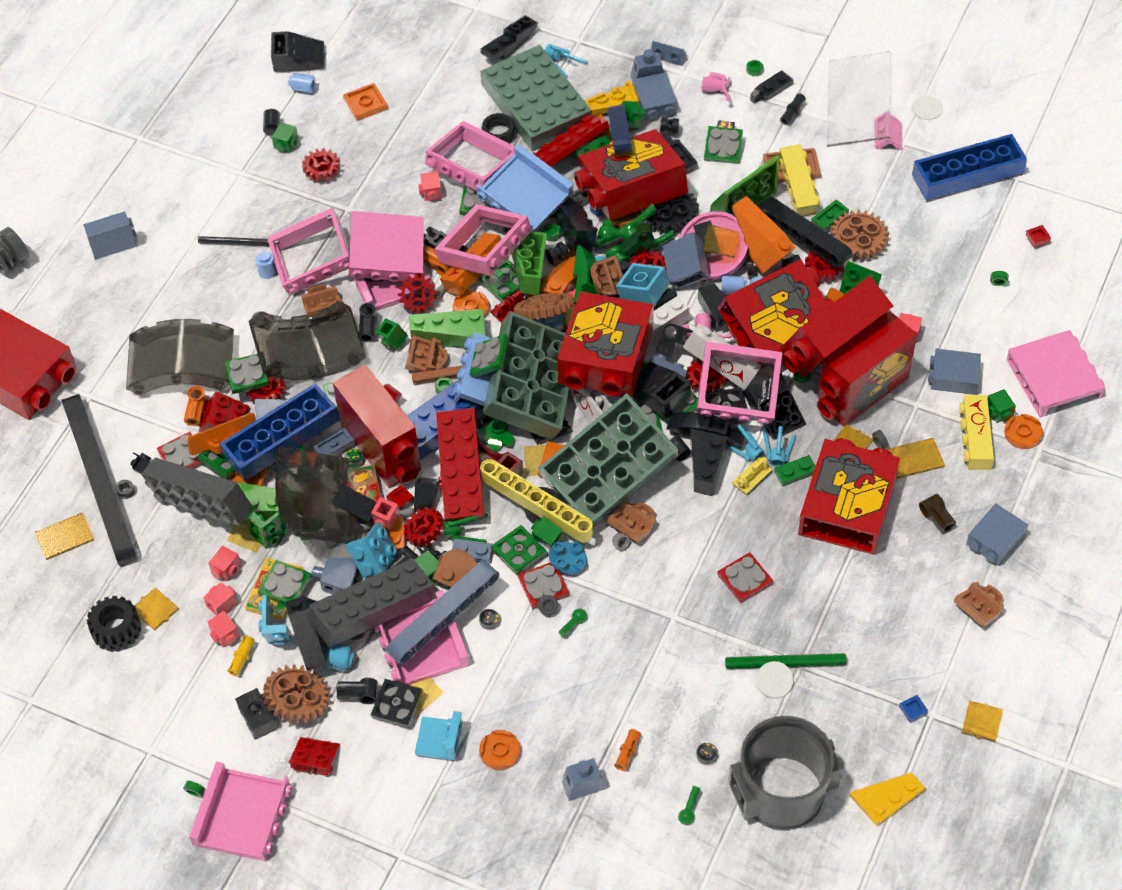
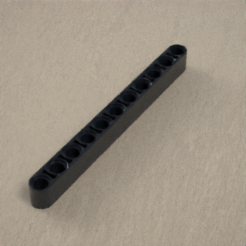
M80 394L62 399L63 407L117 563L120 565L137 559Z

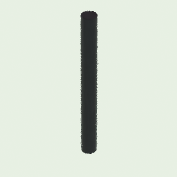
M198 236V243L270 246L268 239Z

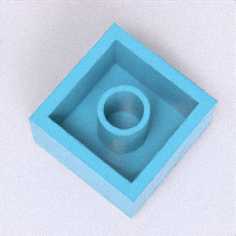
M632 263L616 288L621 299L654 304L655 306L670 283L665 267Z

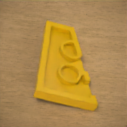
M630 80L625 82V85L620 88L618 86L612 88V91L609 93H600L584 100L592 110V116L608 113V107L619 106L623 101H636L639 104L638 97Z
M911 772L849 793V796L876 826H879L922 794L926 787Z

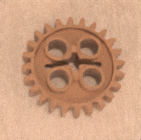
M859 209L857 213L850 210L849 215L844 212L843 217L838 216V221L834 220L833 225H831L830 235L851 249L853 254L852 260L855 257H858L859 261H861L862 257L869 260V255L875 258L876 253L881 254L882 249L885 250L886 244H888V226H885V221H880V216L874 217L873 212L868 215L867 210L864 213H861Z
M564 292L548 293L547 295H536L528 298V300H522V302L515 305L514 311L516 314L531 320H539L560 315L561 312H567V310L572 309L571 307H574L575 303L572 294Z
M293 664L292 669L285 665L284 670L278 667L277 672L272 671L264 684V704H269L268 711L275 710L274 716L282 715L281 721L288 718L290 724L293 720H296L298 725L301 720L308 724L309 718L315 721L316 716L321 717L323 711H326L330 699V691L327 690L328 684H323L324 678H317L318 672L312 674L311 670L305 671L304 665L300 669H297L295 664Z

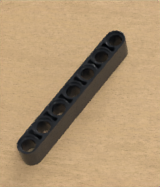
M770 196L756 205L787 236L832 266L838 268L852 259V251L847 245L776 198Z

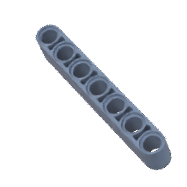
M486 561L479 562L387 645L386 652L400 665L408 662L498 580L500 573Z

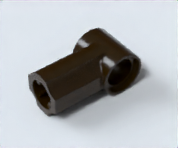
M939 494L919 502L922 514L926 518L930 517L941 533H947L956 526V521L946 510L945 503Z

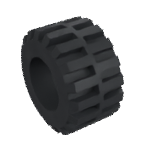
M112 596L110 599L105 597V600L97 601V605H93L90 608L92 612H88L87 625L92 639L100 648L104 649L106 647L107 651H112V649L120 651L122 647L126 649L128 644H133L135 642L134 638H138L140 635L141 621L137 610L129 599L126 601L125 597L121 596L119 599L117 596ZM114 619L123 620L120 625L114 628L105 627L108 622Z

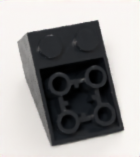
M290 31L271 32L273 71L324 68V41Z
M649 362L640 371L634 395L665 418L691 396V383L678 372Z
M782 373L779 376L774 420L769 424L763 423V427L772 439L778 437L779 426L783 427V435L806 424ZM773 376L742 391L751 410L769 412Z

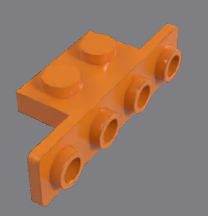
M252 412L187 437L190 455L193 456L206 450L216 454H223L220 443L255 422V414Z

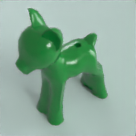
M651 203L641 215L619 229L612 225L610 219L604 220L602 227L598 231V239L595 240L594 248H603L619 238L626 240L635 232L639 224L644 223L656 214L655 206ZM669 231L654 239L652 244L642 247L639 252L643 251V249L659 248L674 240V233Z

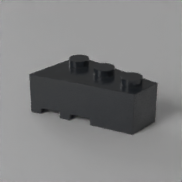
M581 204L560 206L559 213L556 214L557 224H560L561 235L565 238V245L569 249L571 257L576 256L577 246L579 245L592 253L598 232L597 227H592L591 225L593 221L586 218L588 214Z
M691 428L690 445L693 489L696 493L713 496L727 452L728 437Z

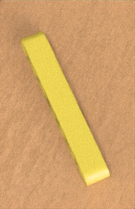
M487 459L481 463V478L484 483L541 518L544 516L576 540L588 542L592 539L593 525L589 518L498 462Z

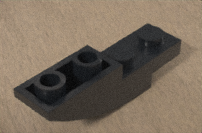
M526 15L505 27L501 36L481 47V54L492 61L499 57L502 59L507 58L529 38L538 26V22Z
M671 412L666 430L690 437L691 428L728 437V445L741 449L744 441V435L738 427L729 424V419H722L714 415L706 417V415L696 412Z

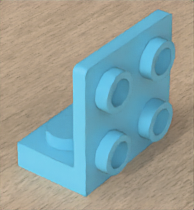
M453 711L452 719L448 718V720L423 716L416 742L415 755L456 760L463 726L462 713Z

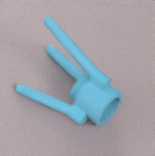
M549 44L545 48V52L553 62L559 60L563 55L584 64L588 63L584 59L568 54L571 53L568 49L557 47L553 44ZM557 65L560 71L567 78L568 75Z
M738 425L739 430L749 442L744 449L746 453L730 445H727V448L742 456L747 462L750 459L754 462L757 458H761L765 451L758 445L746 426Z
M779 426L777 447H774L772 451L770 450L767 430L763 429L767 460L770 465L775 467L788 463V457L796 438L795 435L792 436L785 453L784 449L781 448L782 426Z

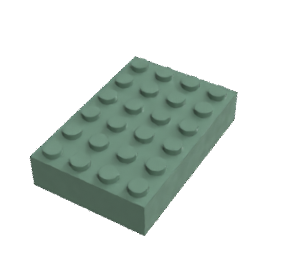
M537 45L480 71L482 87L501 112L513 119L515 130L531 151L552 142L557 135L568 131L570 126L577 125L585 116L592 115L590 107L541 45Z
M510 311L501 322L499 336L506 334L509 337L503 367L491 372L483 414L553 440L562 430L569 388L564 384H558L557 358L566 333Z
M626 393L539 466L538 470L539 474L569 507L589 518L594 528L620 506L622 502L626 501L678 456V448Z

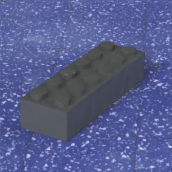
M156 457L141 473L145 479V484L153 491V496L156 500L170 503L172 506L183 507L187 511H195L200 515H208L215 520L220 519L228 524L233 523L240 526L254 509L239 484L228 479Z
M411 558L310 604L308 621L328 647L331 648L433 600L434 584Z

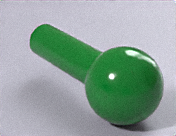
M581 608L575 609L572 613V619L559 630V634L565 637L577 624L585 623L588 617L587 612Z
M692 786L686 807L678 814V820L683 825H690L695 820L693 809L701 789L697 786Z

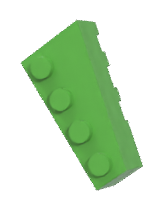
M531 231L511 253L520 293L539 295L547 233Z
M483 309L409 315L411 337L416 335L430 341L435 337L445 347L453 348V346H460L464 348L467 337L470 338L474 332L485 335Z
M237 482L253 506V511L257 515L261 514L265 520H268L289 503L292 506L294 521L303 522L305 504L302 493ZM247 517L242 524H248Z

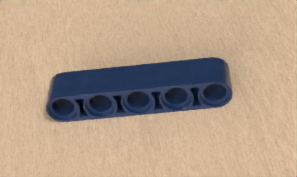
M625 105L608 107L615 155L633 152Z

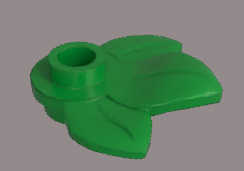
M498 419L492 421L489 426L482 427L477 432L481 441L486 442L485 445L495 452H498L502 445L511 446L514 440L512 433L508 431L507 424Z

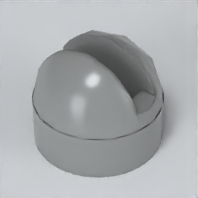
M617 533L612 538L613 545L619 550L626 549L630 542L629 537L623 533Z

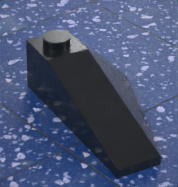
M303 596L284 603L306 670L309 671L327 665L329 647L308 621L309 605L317 601Z

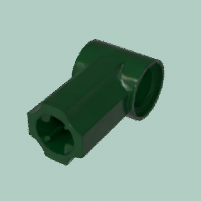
M647 223L639 224L635 232L619 245L620 250L627 258H631L642 247L653 243L654 235L651 226Z

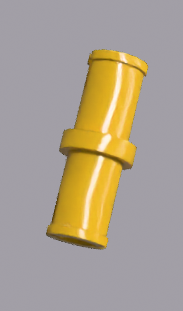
M247 635L243 636L238 650L234 651V658L227 670L230 675L239 677L245 662L250 658L249 653L255 643L254 638Z

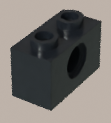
M258 688L235 698L237 708L254 740L277 729L275 721L278 720L277 716H274V710L268 711V704H264L265 698L263 694H260ZM257 711H261L258 715L254 714Z

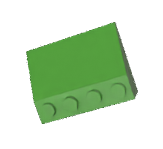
M775 156L722 193L710 205V212L719 211L735 216L732 206L745 196L755 205H758L777 193L780 157Z

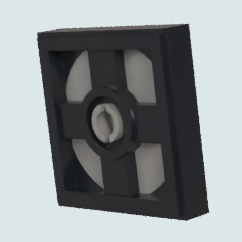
M741 387L705 393V403L747 409ZM731 417V419H729L730 425L744 422L739 421V418Z
M384 679L370 716L374 719L410 728L424 691L422 688Z

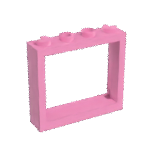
M462 121L426 150L425 165L477 191L476 186L478 184L482 187L514 155L515 146ZM461 140H464L503 161L482 177L448 160L443 155Z
M476 204L435 248L439 263L492 276L532 231L528 216ZM484 222L511 228L486 257L458 251Z
M333 208L267 237L282 286L289 295L349 269L350 249L340 219ZM335 226L344 255L290 279L281 250Z
M706 341L696 412L706 415V417L718 415L722 419L739 418L738 420L741 422L753 420L758 421V424L762 425L763 423H772L775 417L782 352ZM710 355L774 364L769 412L704 403Z

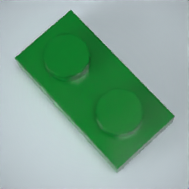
M836 199L811 218V222L827 231L833 225L834 220L838 221V216L843 217L844 212L849 214V209Z
M810 455L775 467L774 473L783 487L813 476L816 465Z

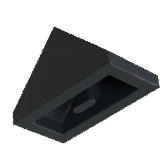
M419 477L415 482L414 512H417V509L423 511L425 507L429 510L432 507L434 508L439 483L438 479Z

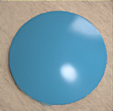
M554 542L550 548L549 560L560 572L576 574L586 567L587 556L579 542Z

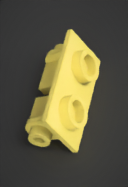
M765 457L757 458L732 484L745 494H748L772 471L767 466L768 460Z

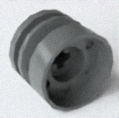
M9 226L0 231V273L5 274L8 272V269L14 268L13 261L20 264L30 257L24 242Z

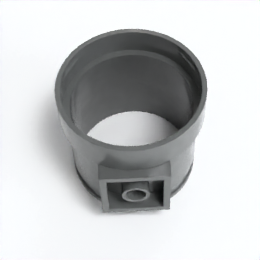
M776 716L757 724L744 739L740 762L730 765L729 786L744 820L753 817L760 824L781 831L795 830L809 824L820 812L825 792L839 788L840 780L842 779V769H844L841 758L837 757L834 752L835 746L832 739H828L826 733L813 723L795 716ZM778 758L791 759L809 768L816 776L819 786L802 796L781 797L760 788L751 779L750 774L757 766L768 760Z

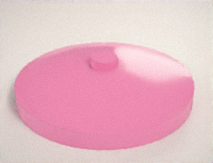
M713 211L692 219L683 228L679 238H682L688 233H695L693 225L711 220L720 254L706 258L709 277L704 280L722 279V276L733 274L743 265L749 253L747 243L745 244L744 235L736 217L729 213Z

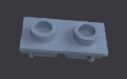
M652 41L651 50L654 53H659L661 60L682 66L683 58L687 54L685 49Z

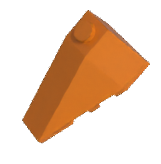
M747 196L732 206L738 225L742 229L745 244L747 243L750 258L762 274L796 249L788 236Z
M576 256L569 257L541 278L539 295L556 292L567 293L575 289L577 278L573 276Z

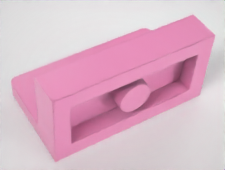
M889 112L876 118L875 147L881 149L891 143L897 149H901V121Z

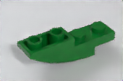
M581 245L577 246L573 276L577 278L574 296L575 305L580 291L592 294L598 293L591 276V266L597 261L593 254Z

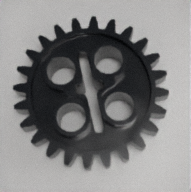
M687 193L654 205L656 214L647 219L646 223L651 225V229L657 227L658 232L663 229L665 234L668 230H671L673 233L675 230L681 232V229L692 219L699 216L697 198H694L693 193Z

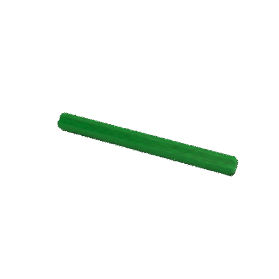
M845 653L726 657L725 668H761L764 664L772 661L781 662L787 667L846 665L847 657Z

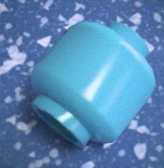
M342 644L328 649L327 667L332 670L345 672L348 668L352 667L355 652H352L350 646Z

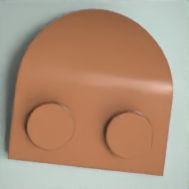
M616 255L597 261L591 266V276L595 288L600 295L612 296L618 294L616 286L623 275Z
M325 284L316 285L308 288V293L301 296L308 319L319 318L321 315L336 313L344 309L337 288L334 285L331 288H327Z
M413 335L410 340L405 369L414 372L441 369L447 361V350H444L441 346V341L435 337L430 341Z
M627 500L622 502L619 510L608 517L607 523L638 543L652 532L656 518L654 517V510L649 505L640 501L638 504H632Z
M449 550L438 559L439 563L432 580L452 587L473 569L477 563L464 550Z
M979 582L971 583L967 590L958 594L954 599V602L982 627L995 621L1005 605L1002 602L1003 595L1000 591L989 584L986 587L981 586Z

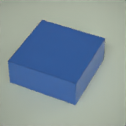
M918 695L899 704V708L909 723L928 715V709Z

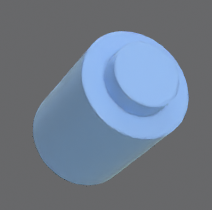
M293 73L289 77L288 84L292 90L313 93L316 79L315 76Z
M263 251L257 254L255 260L259 276L263 279L274 277L276 266L272 253Z
M722 276L721 291L725 294H731L747 286L748 280H744L742 276Z

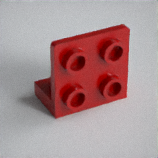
M216 391L207 400L198 432L246 415L250 406Z

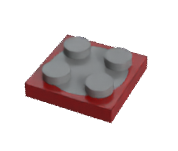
M191 431L156 448L162 460L192 469L203 464L198 460L200 453L193 456L189 453L186 438L193 435Z
M750 552L717 572V575L740 603L773 584V579Z
M551 562L517 574L532 609L538 608V600L544 595H551L556 600L569 596V591L559 570Z

